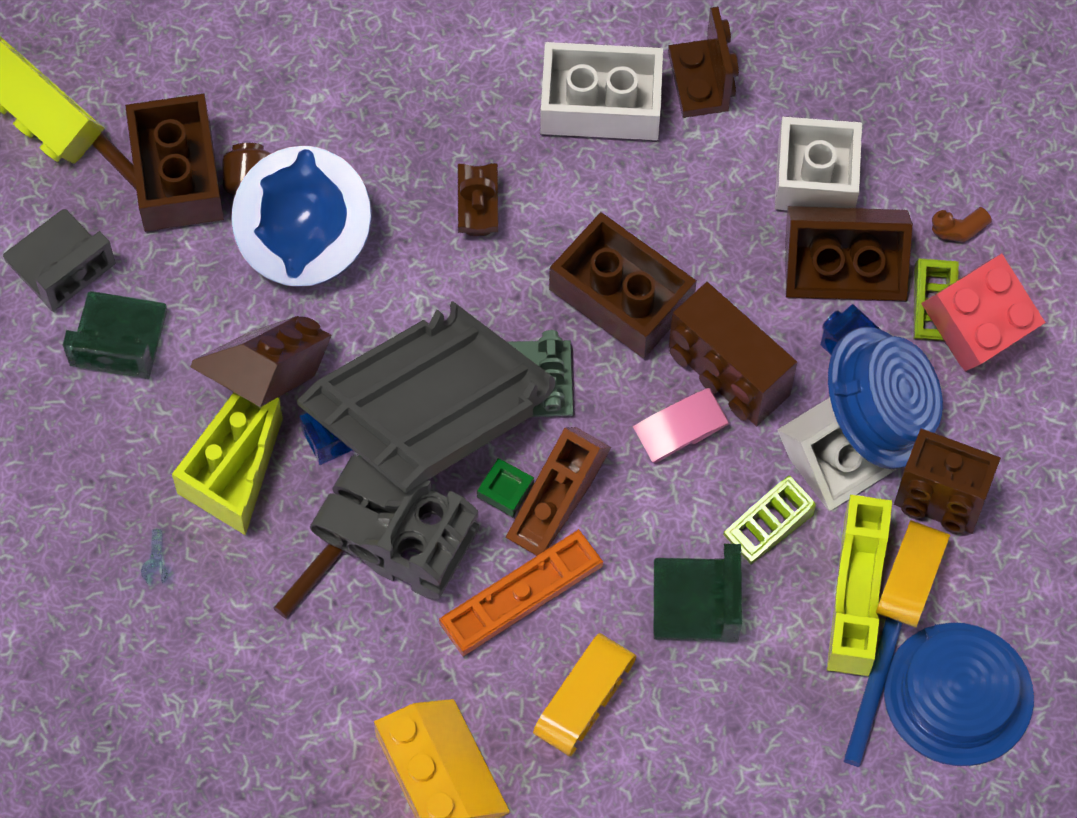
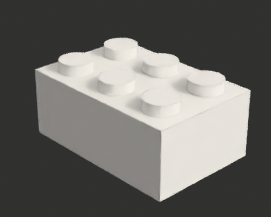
M545 42L540 134L658 140L663 48Z

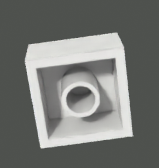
M782 117L778 139L774 209L787 210V206L856 208L860 184L862 123Z

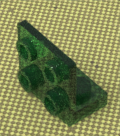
M94 291L88 292L77 332L66 330L62 344L69 365L150 379L167 314L166 304Z
M724 544L722 558L654 559L653 638L655 640L739 641L742 627L741 544Z

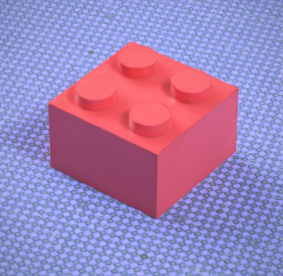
M1002 253L921 303L965 372L981 365L1046 323Z

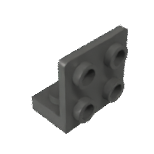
M66 209L59 211L3 254L5 262L52 312L116 264L110 241L100 231L91 236Z

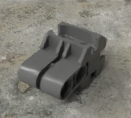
M351 456L332 488L334 493L328 494L310 525L311 531L327 543L364 560L365 564L377 574L391 581H394L395 577L411 584L413 592L428 599L439 600L479 530V524L475 523L478 518V510L463 496L450 490L447 497L432 490L431 481L429 480L404 493L361 456ZM432 514L442 518L438 523L432 525L421 521L431 517ZM408 549H415L421 552L416 556H411L410 560L400 556Z

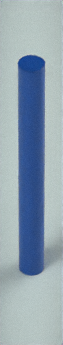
M888 617L885 620L875 660L868 677L844 758V763L860 767L902 627L901 622Z

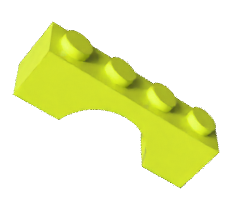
M850 494L843 525L826 669L828 671L862 676L870 675L876 653L879 626L876 610L879 604L882 570L889 536L892 500Z

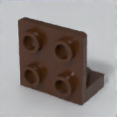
M718 6L710 7L707 40L668 45V55L682 118L729 111L730 97L736 96L734 77L739 75L736 53H729L727 43L731 42L730 26L727 19H721Z
M920 428L904 469L894 505L901 507V510L910 517L918 519L928 517L941 522L942 527L950 532L963 533L965 531L973 534L1001 457Z

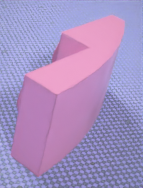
M706 388L634 425L633 428L651 461L657 463L690 443L696 444L730 423L712 390Z

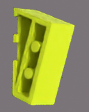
M233 392L172 473L177 494L245 536L283 420L279 398L259 407Z

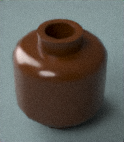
M239 143L233 145L232 151L226 153L222 160L224 190L235 196L240 183L250 169L271 153L264 150V146L259 143Z

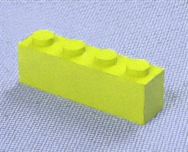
M0 36V112L5 115L9 111L16 118L13 125L29 138H32L34 135L43 142L39 148L54 161L59 162L63 158L75 164L105 128Z

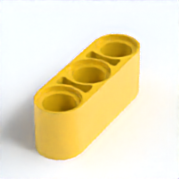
M910 520L878 604L877 614L917 628L950 534Z
M598 633L543 711L534 727L533 734L567 756H572L577 750L574 747L577 740L583 741L600 716L597 712L601 705L606 707L623 682V679L620 677L624 671L629 673L637 655L602 633Z

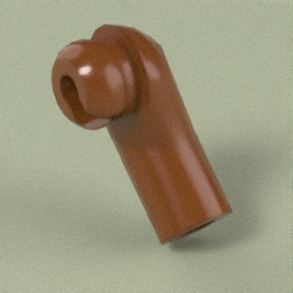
M982 207L977 208L963 220L955 219L952 213L941 210L932 217V231L940 239L966 242L992 222V218Z

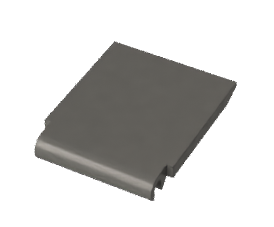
M451 301V312L445 321L443 313L436 310L430 323L425 320L418 322L317 380L297 399V405L404 493L409 492L532 417L533 408L545 401L555 386V378L454 301Z

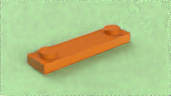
M578 529L439 618V624L464 657L602 568L603 561Z

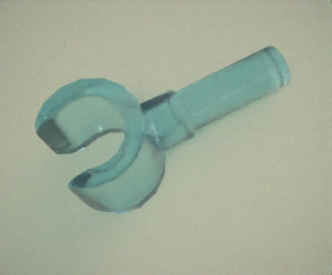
M160 529L152 530L151 554L149 560L141 568V575L146 584H148L147 575L149 570L155 567L162 569V584L168 579V570L162 562V530Z

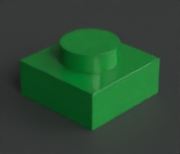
M498 458L478 488L477 498L513 517L534 485V477Z

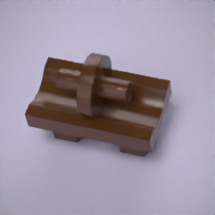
M490 163L484 166L458 164V233H466L470 236H487L490 233L498 232V163Z

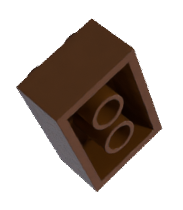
M205 93L125 105L138 206L144 231L224 220Z
M602 212L595 217L551 265L549 273L550 291L643 359L671 329L672 312L695 293L697 280Z
M709 282L702 285L672 312L669 338L671 356L682 367L689 365L697 372L699 380L705 388H710L713 394L719 392L728 400L729 408L739 419L743 421L749 419L757 427L791 395L797 361Z

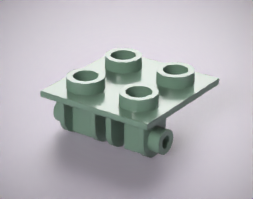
M547 330L542 333V338L538 341L508 342L555 378V386L552 393L545 401L533 408L532 417L573 416L571 340H563L559 337L557 331Z

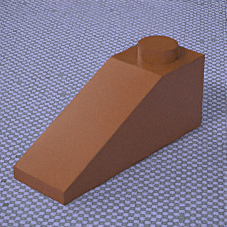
M577 427L564 428L505 538L536 556L547 550L593 483L611 447Z

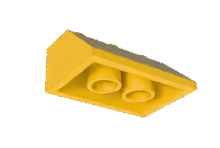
M454 699L413 703L374 721L376 738L415 818H500L510 813Z

